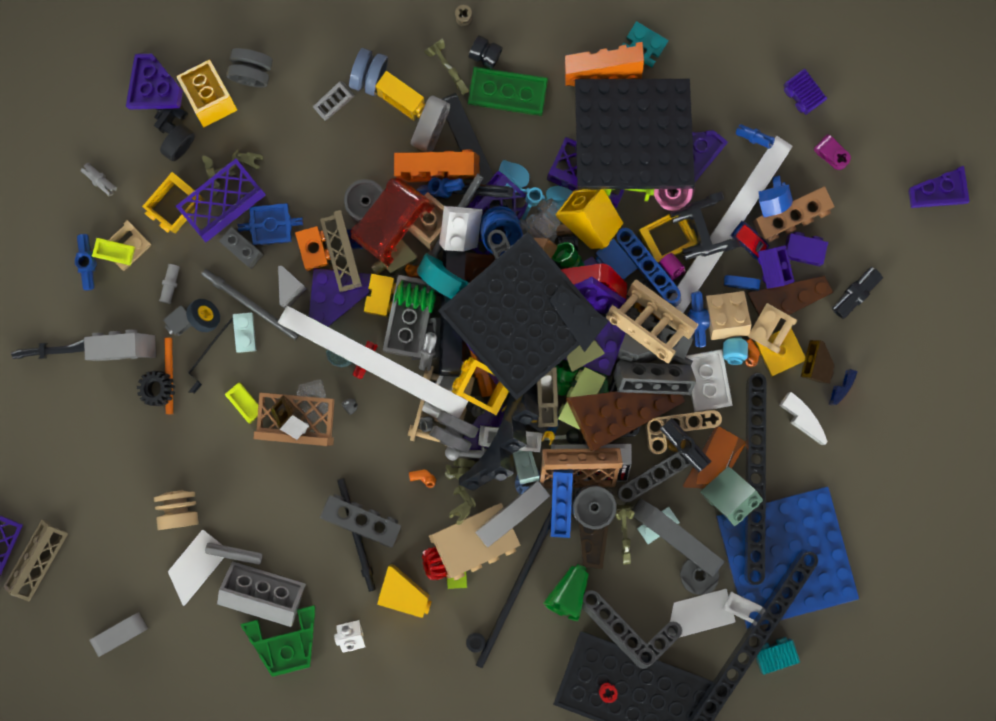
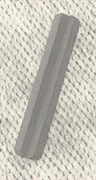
M207 543L205 548L206 554L258 565L262 562V554L213 543Z

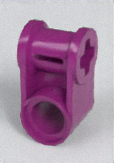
M828 134L814 147L816 154L836 170L844 169L851 160L849 152ZM842 157L844 160L839 163L837 160Z
M673 253L665 255L659 262L672 281L681 274H686L685 267Z

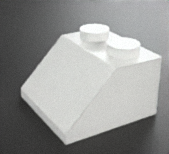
M444 206L439 241L441 247L444 250L467 251L477 248L482 209Z

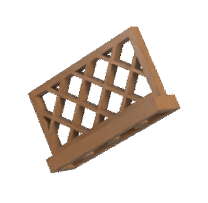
M259 393L257 431H254L253 439L320 446L333 445L332 427L335 399L284 395L305 415L311 426L296 440L279 429L274 416L271 414V408L268 410L264 405L265 397H271L276 403L278 401L276 398H281L284 394ZM303 401H308L312 406L306 413L299 407ZM322 402L329 403L328 412L324 415L317 408ZM313 410L321 417L314 424L307 417ZM267 415L274 422L269 428L263 427V419ZM322 420L327 425L326 433H320L315 427Z
M599 448L595 451H590V449H542L539 482L544 489L553 488V480L544 482L550 477L553 479V470L573 469L572 488H582L593 484L601 487H615L619 468H622L623 464L620 448ZM579 471L583 472V474L579 476L575 475ZM598 471H602V472H603V473H601V474L598 475V476H596V475L594 474V473H596V472H598ZM608 476L611 478V480H602ZM587 477L592 478L589 481H584Z

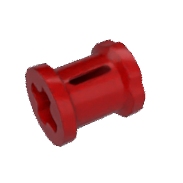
M604 683L599 689V695L604 702L612 703L617 699L618 693L613 684ZM607 688L612 691L610 697L603 695L606 693L605 689Z

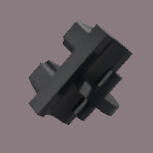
M182 104L180 108L155 109L158 112L154 116L157 119L154 127L163 134L165 132L169 134L176 127L172 123L175 117L183 121L187 117L188 112L183 108Z

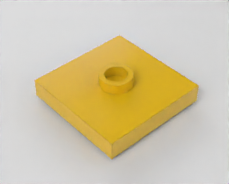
M790 328L779 348L781 349L778 354L755 342L771 377L805 361V355L792 328ZM780 331L771 334L768 341L773 344Z

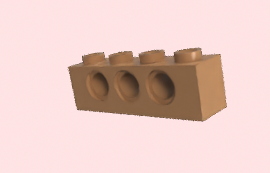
M824 186L794 200L790 208L783 213L769 217H763L762 215L756 218L753 223L760 238L763 241L768 240L772 242L780 238L778 235L785 232L789 234L797 230L795 226L800 224L806 226L814 222L813 218L817 216L823 218L831 214L830 210L835 206ZM813 204L816 209L815 212H810L807 205ZM796 212L799 217L798 220H793L790 217V213ZM773 220H779L781 228L774 227Z

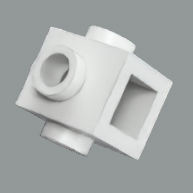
M359 620L336 626L337 634H334L336 645H340L342 652L365 647L364 633Z

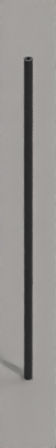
M614 378L609 386V392H616L617 390ZM552 507L476 663V666L483 668L551 527Z

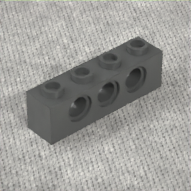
M632 306L625 314L632 320H636L641 312ZM650 314L641 326L649 331L660 320L656 319L655 315ZM667 324L657 338L666 344L669 341L667 336L675 334L676 330ZM694 334L690 339L683 336L672 348L676 351L675 356L685 359Z
M618 362L613 374L618 392L691 395L696 384L691 365Z
M337 494L328 496L319 517L320 519L389 548L393 547L401 525L397 524L398 520L391 517L384 519L380 517L381 513L372 509L369 512L363 510V506L352 501L351 504L344 502L345 498ZM340 507H345L348 510L346 518L339 516L338 510ZM358 515H363L366 518V523L363 526L358 525L356 522ZM376 522H380L384 526L381 533H377L374 530Z

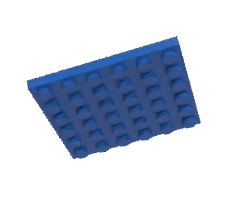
M829 487L766 502L765 579L759 585H750L745 580V518L736 526H733L723 514L716 516L737 595L763 607L796 556L801 551H810L817 555L818 564L781 620L859 600ZM752 512L751 520L755 523L759 522V514ZM755 531L751 533V540L758 542L760 539L759 534ZM753 551L750 554L751 560L753 562L759 560L758 552ZM810 555L804 557L803 562L805 565L810 564ZM752 571L750 574L753 582L759 579L757 571ZM799 571L793 573V580L798 581L801 574ZM788 587L782 590L783 597H787L790 594ZM773 604L771 612L772 614L777 613L779 605ZM751 612L749 618L754 620L758 612ZM744 620L748 629L752 623ZM763 620L760 625L768 624V621Z

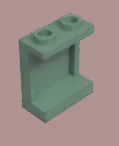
M729 466L700 492L711 506H715L733 526L743 521L763 501L758 492Z

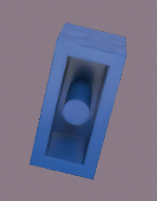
M614 238L606 248L599 249L594 255L596 257L594 260L597 264L611 266L623 280L638 268Z

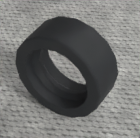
M183 124L176 126L163 141L160 152L170 161L178 160L191 146L195 134Z

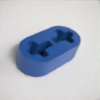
M726 275L724 278V286L760 290L761 280L731 275Z

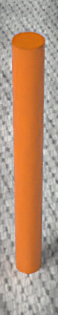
M165 338V374H169L170 379H173L172 338ZM173 399L171 401L167 400L169 403L165 405L166 414H173Z

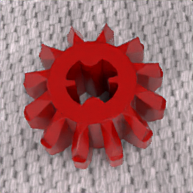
M432 547L424 550L422 564L426 576L430 580H439L447 577L448 573L437 548Z

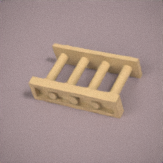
M636 279L631 284L627 293L630 296L619 309L612 305L606 319L657 355L659 359L669 364L676 352L672 348L683 336L690 339L699 324ZM635 302H638L645 309L634 321L625 313ZM653 313L661 320L649 332L641 325ZM668 324L676 330V333L665 344L657 336Z
M431 366L430 371L425 370L424 378L436 382L440 375L435 374V368ZM474 377L470 378L463 393L471 396L475 382ZM421 399L415 423L410 425L408 436L411 437L410 441L415 442V438L418 436L440 442V440L430 436V432L424 433L421 429H418L420 418L431 416L422 411L426 401ZM466 407L459 418L463 421L467 411Z

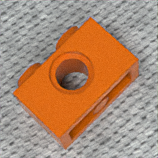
M318 226L295 232L306 271L329 266L328 260H331L328 249H325L323 244L326 241L323 230L320 231ZM313 244L319 245V250L316 253L309 251L310 246Z

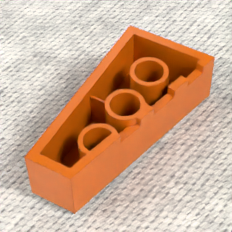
M643 42L636 43V46L628 48L626 45L619 46V49L608 51L607 48L600 49V51L594 54L588 51L566 55L564 66L565 86H575V79H642L644 65Z
M470 149L462 150V152L394 153V176L407 183L427 182L434 177L440 179L449 178L450 180L459 178L474 179L477 173L480 174V156Z

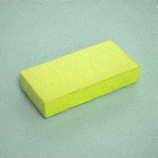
M96 238L92 257L131 266L135 247Z
M240 382L237 383L225 396L250 424L258 418L259 404Z

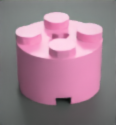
M695 187L694 189H677L679 192L675 195L670 189H654V196L661 207L666 210L675 211L685 207L691 201Z

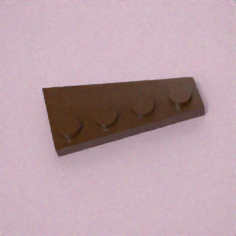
M821 276L785 286L749 292L747 295L758 316H760L767 303L790 315L832 294L833 291L826 277Z

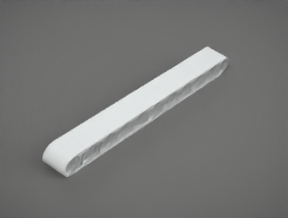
M778 136L775 137L774 144L771 145L770 149H767L711 234L712 245L729 239L732 240L759 199L758 191L765 190L793 147L791 144ZM724 251L706 257L700 255L695 258L677 286L681 293V303L675 307L676 309L684 313L691 302V293L699 290ZM672 293L669 300H675L677 295Z
M286 306L278 320V323L452 416L460 418L468 403L462 397L289 306Z

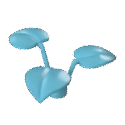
M503 160L499 167L501 173L524 193H527L525 199L528 207L522 217L524 220L531 207L537 206L541 200L544 203H548V212L556 216L555 214L573 192L562 186H553L546 191L547 199H545L542 191L537 187L522 189L529 183V173L523 166Z

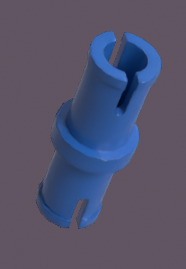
M740 124V128L736 130L737 136L748 139L752 144L757 143L768 149L772 147L771 145L775 141L774 137L761 133L759 129H751L743 124Z

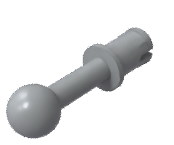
M482 446L481 450H469L468 453H465L457 448L454 450L447 447L445 456L452 461L457 460L459 457L481 458L487 448Z

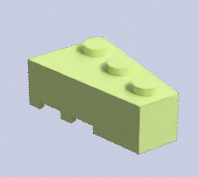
M586 367L584 370L580 369L575 378L577 383L575 387L571 386L566 397L599 394L606 377ZM568 403L562 404L558 412L560 415L558 419L580 430Z

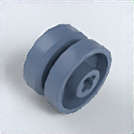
M361 48L351 71L349 87L357 91L364 87L366 94L375 97L377 95L375 85L387 70L388 56L378 53L373 58L371 50Z

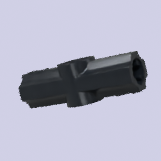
M870 267L858 281L856 280L846 289L845 294L831 308L838 317L845 319L857 305L859 306L870 295L869 292L883 279L881 273L877 269Z
M673 418L659 429L698 473L712 462ZM682 440H687L690 443L688 451L680 447Z

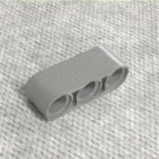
M434 95L428 98L411 140L413 147L423 152H432L450 111L449 103Z
M138 612L89 641L98 657L146 631L148 627Z

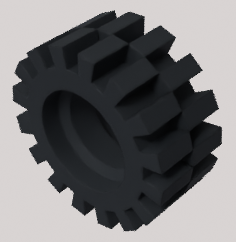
M159 371L146 372L147 375L143 374L141 376L143 380L139 379L138 381L141 386H137V389H140V392H137V394L142 396L140 400L145 401L144 404L149 406L168 404L167 400L171 401L173 399L170 395L175 394V391H172L175 385L171 384L174 380L170 379V375ZM155 381H158L161 385V391L157 396H154L151 391L152 384Z

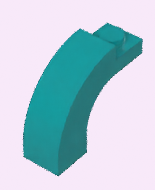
M427 253L417 268L418 275L428 285L450 299L469 284V282L448 271L444 267L443 261Z

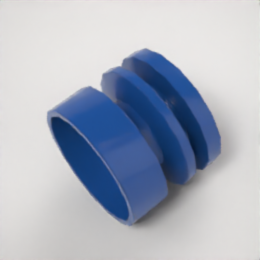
M496 206L488 209L482 215L480 233L483 244L491 253L487 238L493 230L504 232L510 246L523 237L519 219L510 208ZM493 234L491 240L494 244L498 245L502 242V237L499 234Z

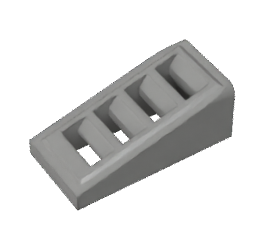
M339 81L313 108L326 121L353 99L355 95L344 82ZM340 89L346 94L345 97L339 92ZM334 94L341 100L339 103L333 97ZM328 99L335 105L333 108L327 102ZM322 104L329 110L328 113L321 107Z

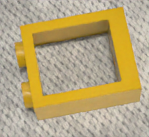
M386 71L375 85L378 96L413 121L417 117L420 118L425 107L424 97Z
M171 172L142 207L147 210L144 214L153 221L155 219L161 222L159 226L167 233L171 230L176 234L187 219L181 215L171 225L153 209L174 184L187 195H190L195 190ZM199 195L198 201H204L205 199ZM192 202L187 207L186 213H193L195 211V202Z
M670 214L638 231L645 248L658 264L665 255L662 256L650 231L671 221ZM689 219L678 222L688 243L669 253L677 255L682 252V248L698 243L694 229H691L688 225Z
M469 357L462 365L460 377L456 378L453 382L452 392L497 415L509 391L499 381L487 405L463 393L476 367L494 375L486 365Z

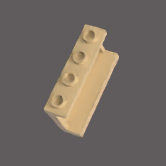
M502 503L466 518L460 525L455 523L429 535L431 543L435 544L446 568L448 579H460L465 576L464 572L470 569L472 572L482 568L481 564L487 561L491 564L499 560L498 556L504 553L508 556L516 552V547L521 546L513 528L489 547H486L475 533L503 508Z

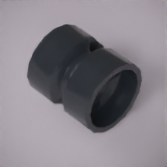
M478 35L471 47L468 58L476 62L482 61L484 66L493 69L503 47L494 42L490 44L488 39Z

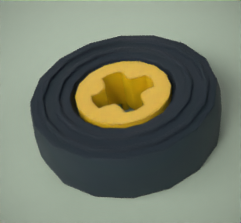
M197 299L187 308V320L192 327L200 332H210L220 323L219 310L211 301Z

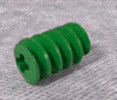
M401 280L395 293L394 303L398 299V305L401 306L405 301L408 308L413 303L414 309L421 305V311L424 312L428 307L429 313H432L436 295H434L433 288L426 293L425 286L419 291L417 284L414 289H411L410 282L404 287V283Z

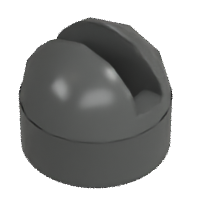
M349 398L341 403L349 415H352L358 408L355 399Z
M431 416L420 418L419 425L422 432L425 433L432 430L433 426L436 425V423H433L434 418Z

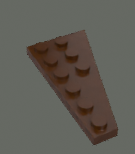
M618 391L566 398L590 451L599 449L685 402L683 395Z

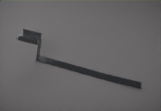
M231 318V319L229 320V322L224 326V328H223V329L218 333V335L214 338V340L211 342V344L208 346V348L204 351V353L201 355V357L198 359V361H197V362L194 364V366L190 369V371L188 372L189 374H190V373L194 370V368L198 365V363L201 361V359L204 357V355L208 352V350L211 348V346L214 344V342L218 339V337L222 334V332H223V331L228 327V325L233 321V318ZM199 380L196 381L188 393L195 394L202 385Z

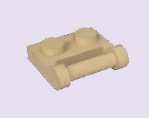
M126 220L123 223L124 226L109 241L118 242L125 234L131 231L133 235L123 244L135 247L133 263L152 245L130 221ZM115 262L123 271L129 267V265Z
M767 303L748 337L778 354L781 349L779 348L797 320ZM783 318L786 322L772 344L768 339L780 319Z

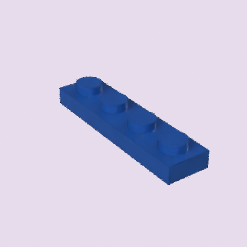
M573 469L553 470L551 537L570 538Z

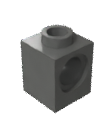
M182 305L163 319L166 323L164 327L171 335L180 336L191 327L186 316L187 309Z

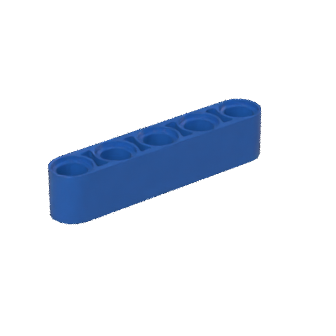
M629 228L620 229L617 232L619 246L638 267L637 269L656 293L672 306H678L681 303V293L678 287L633 231ZM623 236L631 237L627 242L621 241ZM635 250L642 251L640 256L632 255ZM648 264L654 266V268L650 271H646L644 269V267ZM658 279H664L666 281L663 285L660 286L656 284V281ZM671 293H675L677 295V298L675 300H669L667 296Z

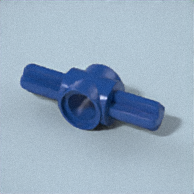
M434 177L427 185L419 186L416 191L419 197H423L428 192L434 198L442 197L446 199L451 196L453 191L462 190L465 184L460 178L450 180L449 178L440 179Z
M88 234L77 235L79 252L76 253L75 265L78 268V273H81L83 290H93L95 288L93 272L96 271L97 261L92 257L93 251H90ZM85 258H89V264L83 267L82 261Z
M696 291L691 293L692 309L689 310L687 316L699 324L694 332L695 346L704 347L706 346L705 330L710 326L708 310L703 308L702 292Z

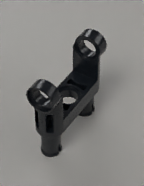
M723 192L714 193L705 199L687 204L683 209L669 213L673 224L686 219L691 220L698 243L682 248V254L690 252L683 256L685 261L700 255L706 257L740 247L738 239L732 241L729 239L712 245L701 209L716 205L715 203L724 200Z

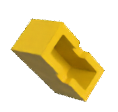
M371 274L368 289L372 292L371 297H366L365 313L388 317L392 307V295L396 288L394 278Z

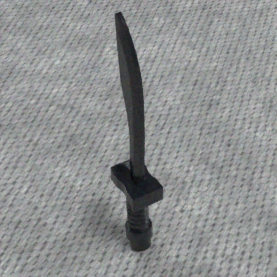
M84 340L60 347H46L48 343H39L38 348L18 349L11 352L13 359H22L35 355H40L38 359H47V354L85 351Z

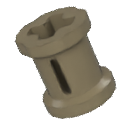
M460 5L456 8V23L459 26L470 25L472 22V11L469 6ZM460 14H467V18H465L464 16L460 18Z

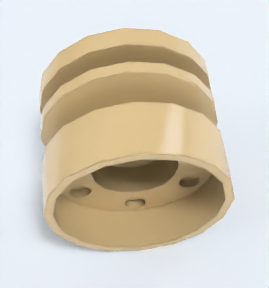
M180 490L166 492L154 497V502L163 501V506H157L155 510L164 511L165 515L156 517L157 529L164 530L199 525L198 513L188 511V507L196 505V501L187 502V498L195 497V492Z

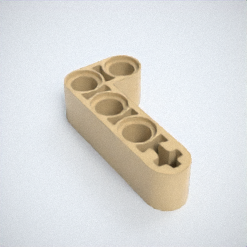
M715 410L656 417L645 424L648 449L653 454H661L667 448L666 436L660 430L653 432L650 429L652 421L658 422L661 428L673 418L678 421L679 426L685 432L718 427L722 422L721 414ZM711 414L712 417H716V421H713V425L711 421L703 422L702 420L704 418L711 417ZM691 416H694L698 421L695 427H691L688 423V419ZM655 440H659L662 443L660 451L653 449L652 445Z

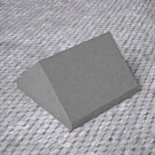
M278 266L279 302L283 308H286V306L291 307L307 288L283 266Z

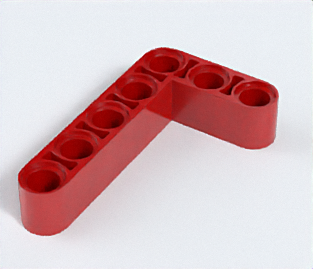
M607 264L561 269L574 285L594 277L624 299L627 297V283Z

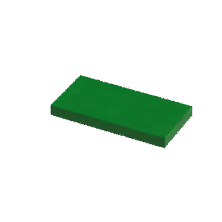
M474 66L468 105L542 116L548 78Z

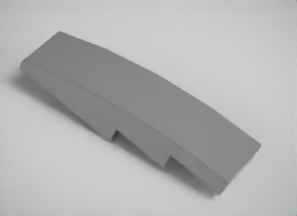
M536 481L506 507L497 512L475 533L486 547H489L534 511L550 495L541 483Z

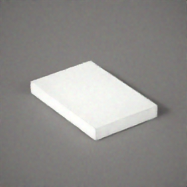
M722 349L687 355L686 358L693 360L691 367L696 379V384L691 393L694 413L733 406Z

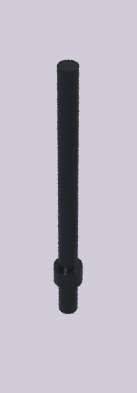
M345 479L337 480L341 496L345 498L344 502L351 504ZM352 532L362 566V577H365L368 591L376 590L372 577L374 573L372 567L369 566L361 535Z

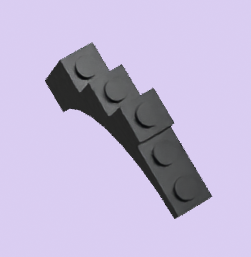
M536 384L517 400L508 392L506 409L496 436L480 460L469 471L459 477V485L474 491L494 478L502 481L515 473L513 453L527 445L525 425L539 417Z

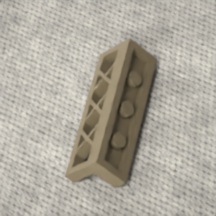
M339 210L333 212V216L322 218L320 221L339 291L344 292L362 287L343 214ZM336 220L337 228L332 233L327 230L325 223ZM335 237L342 242L339 251L331 246ZM339 256L347 260L344 269L336 265ZM343 275L351 276L353 284L342 287L341 279Z
M41 520L3 586L9 595L28 602L31 600L68 535L66 531L53 527L48 521ZM52 533L60 534L58 540L50 544L49 539ZM49 550V556L46 559L40 560V554L43 551ZM39 566L40 571L38 575L31 577V570ZM29 584L30 589L26 595L19 593L22 586Z

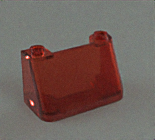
M398 177L392 178L388 181L386 189L362 220L351 229V238L389 267L394 261L391 253L392 251H397L395 247L418 217L423 218V212L431 213L436 206L426 196Z

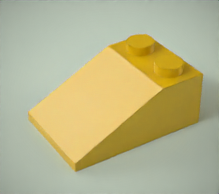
M210 59L176 76L203 128L237 111Z

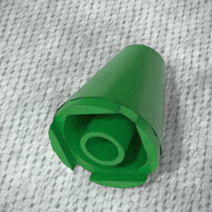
M579 564L571 566L545 599L543 605L560 616L569 615L568 619L578 621L589 576L586 572L587 569Z

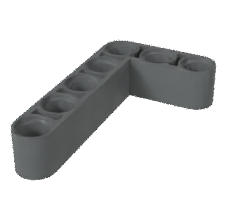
M640 498L632 509L636 520L658 534L710 576L714 577L725 562L663 512Z
M588 591L583 597L582 609L641 669L651 666L682 634L681 625L673 621L663 627L646 644L596 591ZM586 598H593L595 604L589 605L586 602ZM600 611L606 612L608 619H602L599 614ZM613 626H619L622 633H615ZM668 628H673L676 635H669ZM627 640L634 641L635 648H630L627 645ZM655 641L661 642V650L655 647ZM641 654H646L649 657V663L642 661Z

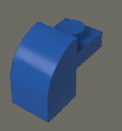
M780 176L772 177L774 188L758 191L763 217L783 213L793 203L790 187L785 182L782 183Z

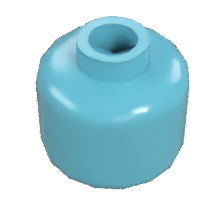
M741 336L732 337L724 341L723 358L727 363L740 365L748 358V342L742 339Z

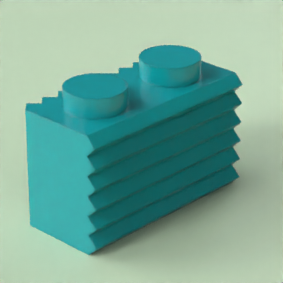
M786 636L776 639L774 644L769 645L765 643L756 656L760 672L763 675L800 663L793 640L787 639Z

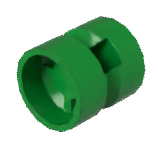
M569 242L557 245L552 259L560 269L585 266L574 245Z
M562 360L554 367L557 370V394L567 395L572 384L571 381L574 380L578 369L572 372L568 361Z

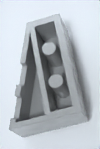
M125 330V334H121L120 331H110L109 335L92 333L91 337H84L85 360L107 361L126 358L138 359L139 357L156 358L155 335L137 333V330Z

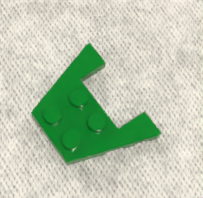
M315 605L297 610L301 630L263 639L259 619L240 624L272 677L311 667Z

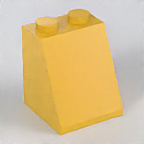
M604 189L574 190L555 214L590 249L606 248L623 225V221Z
M393 564L388 566L377 605L423 618L424 613L428 614L432 601L429 600L430 595Z

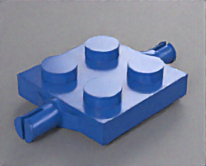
M288 203L256 206L249 208V223L238 224L237 226L239 227L238 232L250 230L254 246L292 242V226L303 225V217L291 219Z

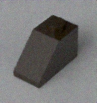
M810 340L801 377L818 383L830 384L834 375V362L824 341Z
M284 395L271 408L279 429L296 440L310 426L305 415Z

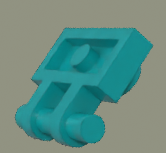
M636 21L626 38L632 42L629 46L624 42L622 45H626L628 48L636 46V43L643 42V49L646 51L644 54V66L648 65L652 68L656 61L650 58L651 55L659 58L669 40Z

